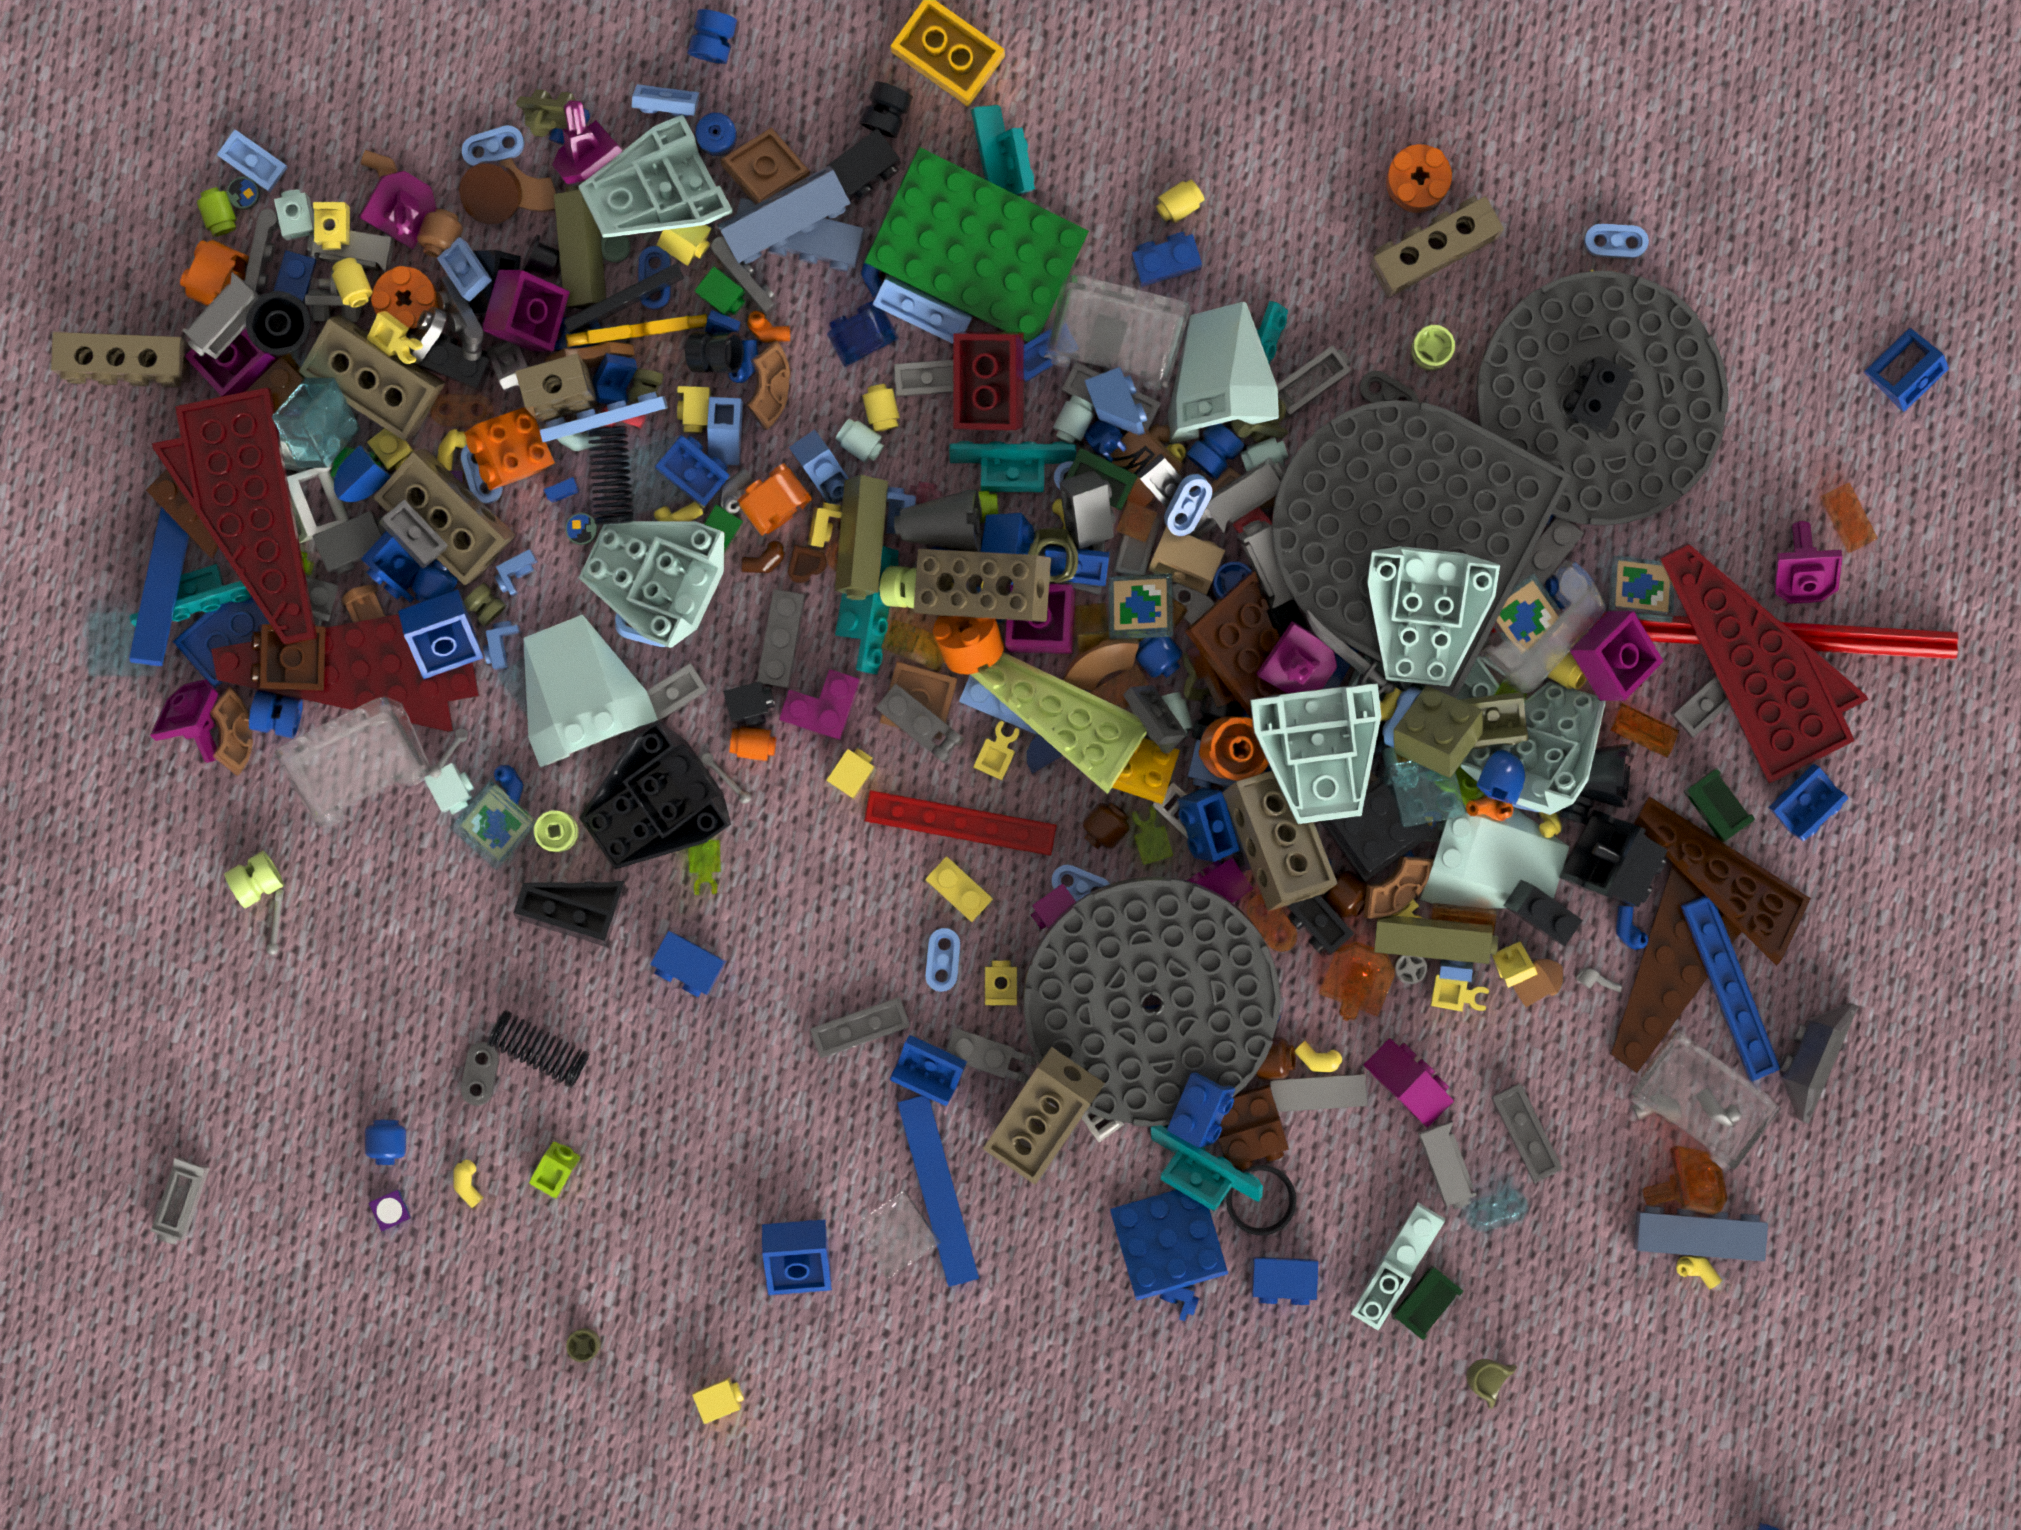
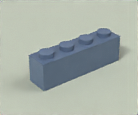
M829 165L718 224V227L738 263L744 261L747 264L761 257L760 251L770 246L773 249L783 246L790 241L789 236L800 231L801 234L813 230L818 226L817 221L826 216L832 219L846 211L845 206L851 203L834 170Z
M741 198L737 214L754 206V202ZM823 218L817 221L818 226L804 234L798 231L789 236L790 241L783 246L775 249L770 246L768 249L769 253L786 257L787 252L799 255L798 260L810 264H817L818 260L830 262V268L847 272L848 267L856 269L865 231L862 227Z
M1645 1206V1212L1637 1211L1634 1249L1644 1252L1765 1261L1768 1223L1760 1221V1215L1741 1213L1740 1219H1729L1728 1212L1709 1211V1216L1705 1217L1696 1216V1210L1677 1208V1214L1664 1213V1207Z

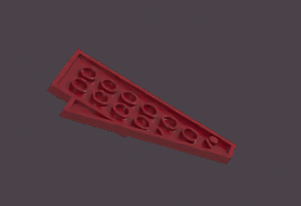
M265 387L175 406L181 437L152 443L154 451L283 644L316 639V629L271 389Z
M1685 543L1659 556L1664 570L1769 784L1855 741L1842 713L1869 700L1866 694L1690 544Z
M399 614L325 628L323 691L259 689L447 732L454 731L449 702L479 696L473 662L423 679L405 639ZM251 642L211 649L217 680L256 689L257 682H251L250 670L251 664L257 663V650H252Z

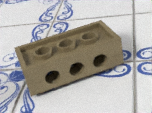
M1476 195L1459 204L1460 207L1456 209L1457 212L1450 215L1448 211H1445L1431 219L1432 222L1429 224V227L1424 230L1420 226L1415 227L1403 235L1404 238L1401 239L1400 243L1394 245L1390 241L1375 250L1376 253L1373 255L1370 268L1387 298L1396 295L1500 237L1504 228L1486 196L1479 200ZM1464 225L1468 228L1469 234H1461L1456 226ZM1428 241H1438L1442 249L1436 250L1431 248ZM1400 256H1410L1413 259L1414 264H1404L1401 261Z
M342 315L329 318L301 366L299 373L405 441L415 436L446 382L418 364L403 363L398 355L389 357L366 339L369 334L367 331ZM343 354L347 356L349 360V367L346 366L343 362ZM369 371L376 378L375 384L369 378ZM396 388L402 394V401L396 397Z
M53 332L51 370L60 375V379L67 380V383L86 384L87 378L98 381V384L117 385L118 380H124L125 382H130L132 386H149V381H155L156 383H161L162 387L179 388L181 387V382H190V362L186 359L185 355L191 350V347L181 337ZM93 354L92 361L86 364L88 357ZM125 355L124 362L118 366L119 359ZM157 356L156 363L149 367L150 361Z
M578 354L515 371L525 408L539 423L562 418V416L575 413L576 416V413L600 406L599 402L596 401L590 369Z
M426 448L412 452L373 497L387 512H390L405 499L448 545L447 549L436 559L464 585L476 581L516 536ZM419 489L425 494L424 501L419 496ZM442 510L448 516L447 523L442 518ZM465 532L468 533L471 538L470 545L465 540Z
M918 549L913 613L1047 622L1051 558L1026 554ZM1013 582V589H1012V591H1011V590H1010V586H1011V583Z
M1273 771L1236 781L1222 792L1268 911L1324 894L1338 884L1314 822L1297 824Z
M1051 1047L983 1149L1036 1185L1105 1083ZM1048 1102L1053 1103L1055 1107L1051 1106ZM1034 1122H1037L1038 1124H1040V1125L1042 1126V1128H1041V1127H1038L1037 1125H1035Z

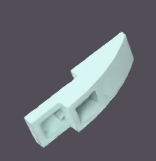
M1417 1202L1372 1274L1351 1315L1377 1330L1380 1329L1410 1281L1412 1273L1444 1224L1445 1218Z

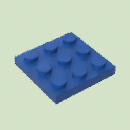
M1173 1190L1110 1209L1136 1301L1228 1274L1210 1209L1181 1191Z

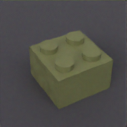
M1426 685L1394 728V753L1451 778L1483 734L1482 710Z

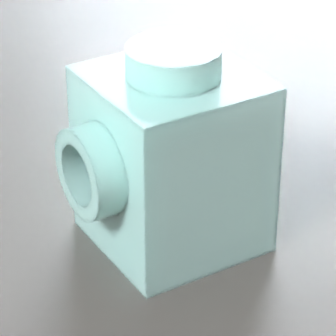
M289 190L281 193V198L274 199L283 238L291 240L309 236L311 232L314 233V216L310 197L305 192L300 193V190Z
M450 763L441 768L442 773L439 777L433 778L428 775L424 777V780L441 812L450 810L451 814H455L469 806L466 801L473 798L470 790L474 789L467 773L463 772L460 774L456 765Z

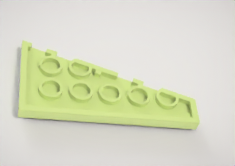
M1004 652L992 666L988 667L986 664L978 668L979 672L970 674L1107 794L1147 733L1140 719L1133 713Z

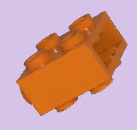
M525 407L478 423L464 432L467 447L474 454L479 466L480 477L487 484L489 491L540 473L555 464L546 442H542L540 428L536 419Z

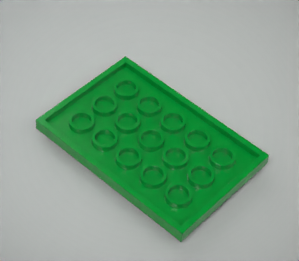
M918 147L865 257L864 263L1004 332H1024V341L1028 343L1040 335L1089 231Z

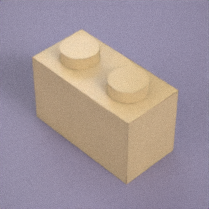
M1166 526L1148 571L1207 595L1225 550L1219 548L1211 541H1202L1189 534L1185 536L1174 535Z

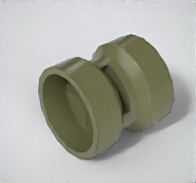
M637 368L632 377L633 386L628 390L627 400L639 403L637 396L655 391L657 397H660L657 391L658 386L663 382L664 374Z
M485 582L474 589L463 601L466 609L474 611L477 615V620L484 627L500 615L507 606L500 598H495L491 594L492 590Z
M589 1328L578 1329L567 1340V1353L577 1362L589 1361L600 1350V1338L595 1331Z

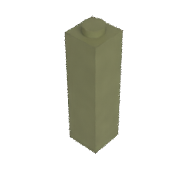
M579 185L568 186L565 188V192L554 194L562 288L570 291L566 308L581 310L606 299L600 230L579 190Z
M865 475L846 479L844 483L835 591L846 593V597L852 600H864L867 595L877 593L879 590L888 481Z
M1394 915L1377 918L1375 953L1483 964L1490 963V954H1497L1498 936L1493 935L1492 925Z

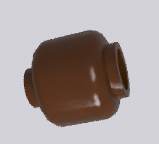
M1111 801L1108 805L1099 803L1083 821V828L1087 832L1084 838L1097 849L1102 845L1108 849H1113L1129 831L1130 826L1127 820L1130 817Z
M1344 871L1339 876L1334 873L1338 884L1325 893L1324 900L1341 917L1348 918L1352 915L1358 917L1364 911L1368 884L1351 871Z
M1282 1037L1273 1038V1044L1256 1076L1262 1080L1286 1078L1290 1074V1070H1295L1296 1054L1294 1046L1289 1045L1288 1041Z

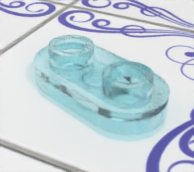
M1508 1190L1473 1201L1466 1208L1465 1219L1472 1229L1485 1232L1522 1220L1528 1212V1202L1520 1192ZM1510 1201H1516L1518 1204V1209L1514 1213H1510L1507 1210V1204ZM1479 1210H1485L1488 1214L1487 1219L1483 1222H1479L1476 1218Z

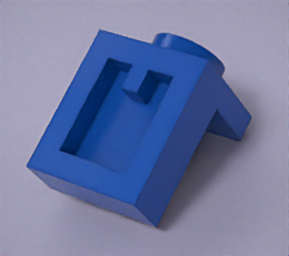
M1191 1285L1162 1293L1159 1296L1160 1299L1177 1304L1178 1300L1184 1301L1179 1320L1182 1321L1186 1320L1187 1314L1194 1315L1199 1301V1297L1194 1296L1196 1287Z

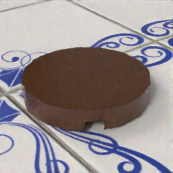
M482 161L469 168L461 178L459 187L460 200L466 212L476 221L488 225L500 224L511 218L517 211L522 199L521 184L515 173L511 169L499 165L501 163L496 161Z

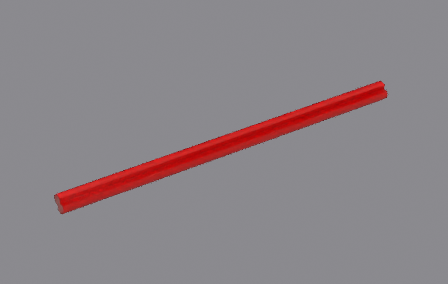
M1553 609L1563 624L1547 636L1582 638L1607 612ZM1636 614L1652 642L1700 644L1687 616ZM1496 621L1491 632L1505 633ZM1781 622L1814 651L1954 659L1957 658L1958 632Z

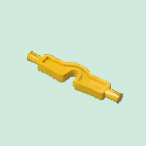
M705 313L702 315L566 334L567 347L706 327L707 315Z

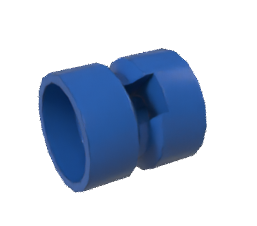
M699 9L694 23L697 34L691 36L687 53L700 60L727 64L731 45L727 41L734 37L737 19L721 12Z
M1221 423L1208 426L1203 433L1204 441L1197 440L1185 454L1197 467L1215 480L1228 467L1226 460L1234 459L1245 447L1244 443Z
M1241 562L1223 564L1217 570L1213 579L1212 589L1217 599L1222 598L1252 570Z
M257 690L250 710L249 729L268 733L273 729L275 735L294 739L299 729L303 699L286 695L278 699L276 693ZM278 710L281 711L280 719L276 718Z

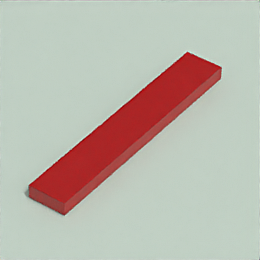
M872 790L869 792L864 822L1048 856L1052 855L1057 828L1056 824Z

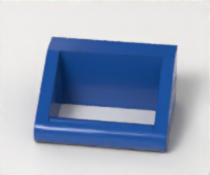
M1908 328L1864 373L1900 410L1905 412L1949 370V367L1942 352L1912 328ZM1914 342L1926 356L1897 384L1891 385L1879 374Z

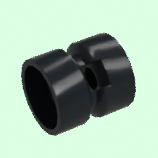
M875 81L869 96L872 104L865 106L859 124L871 131L878 128L881 134L886 137L897 138L903 124L900 116L901 114H907L913 96L891 84Z
M696 331L688 336L685 346V359L687 366L692 372L708 373L715 371L717 373H736L741 368L744 347L741 337L736 332H716L712 334L710 332Z
M1203 695L1199 708L1202 719L1196 720L1191 737L1201 740L1207 727L1221 717H1240L1242 706L1231 701L1223 706L1216 707L1212 696Z

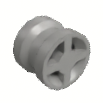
M1400 955L1396 959L1394 973L1401 982L1415 984L1426 976L1427 963L1423 957Z

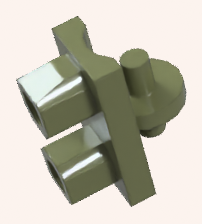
M536 89L531 97L520 96L516 101V105L523 110L525 125L530 127L531 133L536 137H545L550 129L567 128L564 105L568 101H576L571 92H561L555 100L552 99L547 91Z
M1278 398V419L1253 425L1236 419L1231 421V425L1236 434L1241 438H1246L1251 434L1256 442L1267 440L1271 436L1283 439L1288 434V431L1281 427L1279 423L1286 414L1285 403L1282 399Z

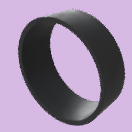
M1257 1165L1244 1169L1241 1172L1268 1171L1277 1175L1284 1182L1289 1193V1205L1283 1218L1276 1224L1266 1228H1255L1245 1224L1238 1218L1232 1206L1233 1187L1227 1193L1226 1204L1231 1219L1240 1229L1253 1235H1270L1283 1229L1292 1219L1296 1209V1192L1292 1182L1283 1172L1271 1166Z

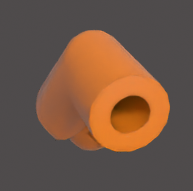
M753 311L749 314L748 328L761 342L791 341L790 325L773 327L761 311Z
M1487 796L1469 801L1466 804V811L1470 816L1484 814L1496 821H1504L1506 818H1510L1514 811L1512 804L1488 798Z

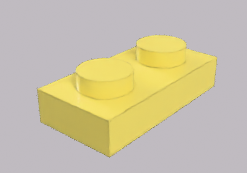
M947 856L925 879L971 922L993 900Z

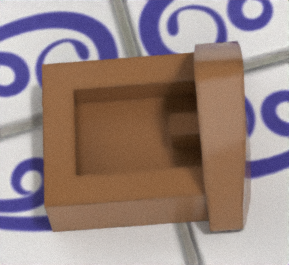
M364 585L353 588L342 597L341 603L343 607H347L353 622L386 616L375 593L378 591L376 585Z
M1550 959L1536 960L1533 962L1537 975L1512 986L1525 1008L1549 994L1554 996L1560 991L1563 982V967L1561 964Z

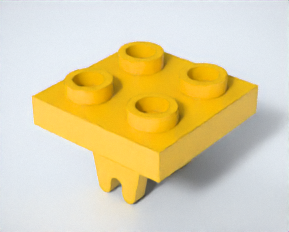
M1143 738L1112 788L1163 804L1180 750L1174 748L1170 753H1163L1154 741Z

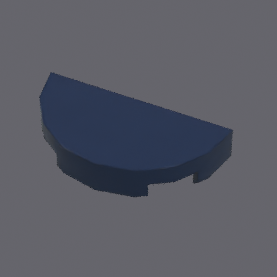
M1037 733L1032 738L1027 750V764L1033 774L1063 755Z

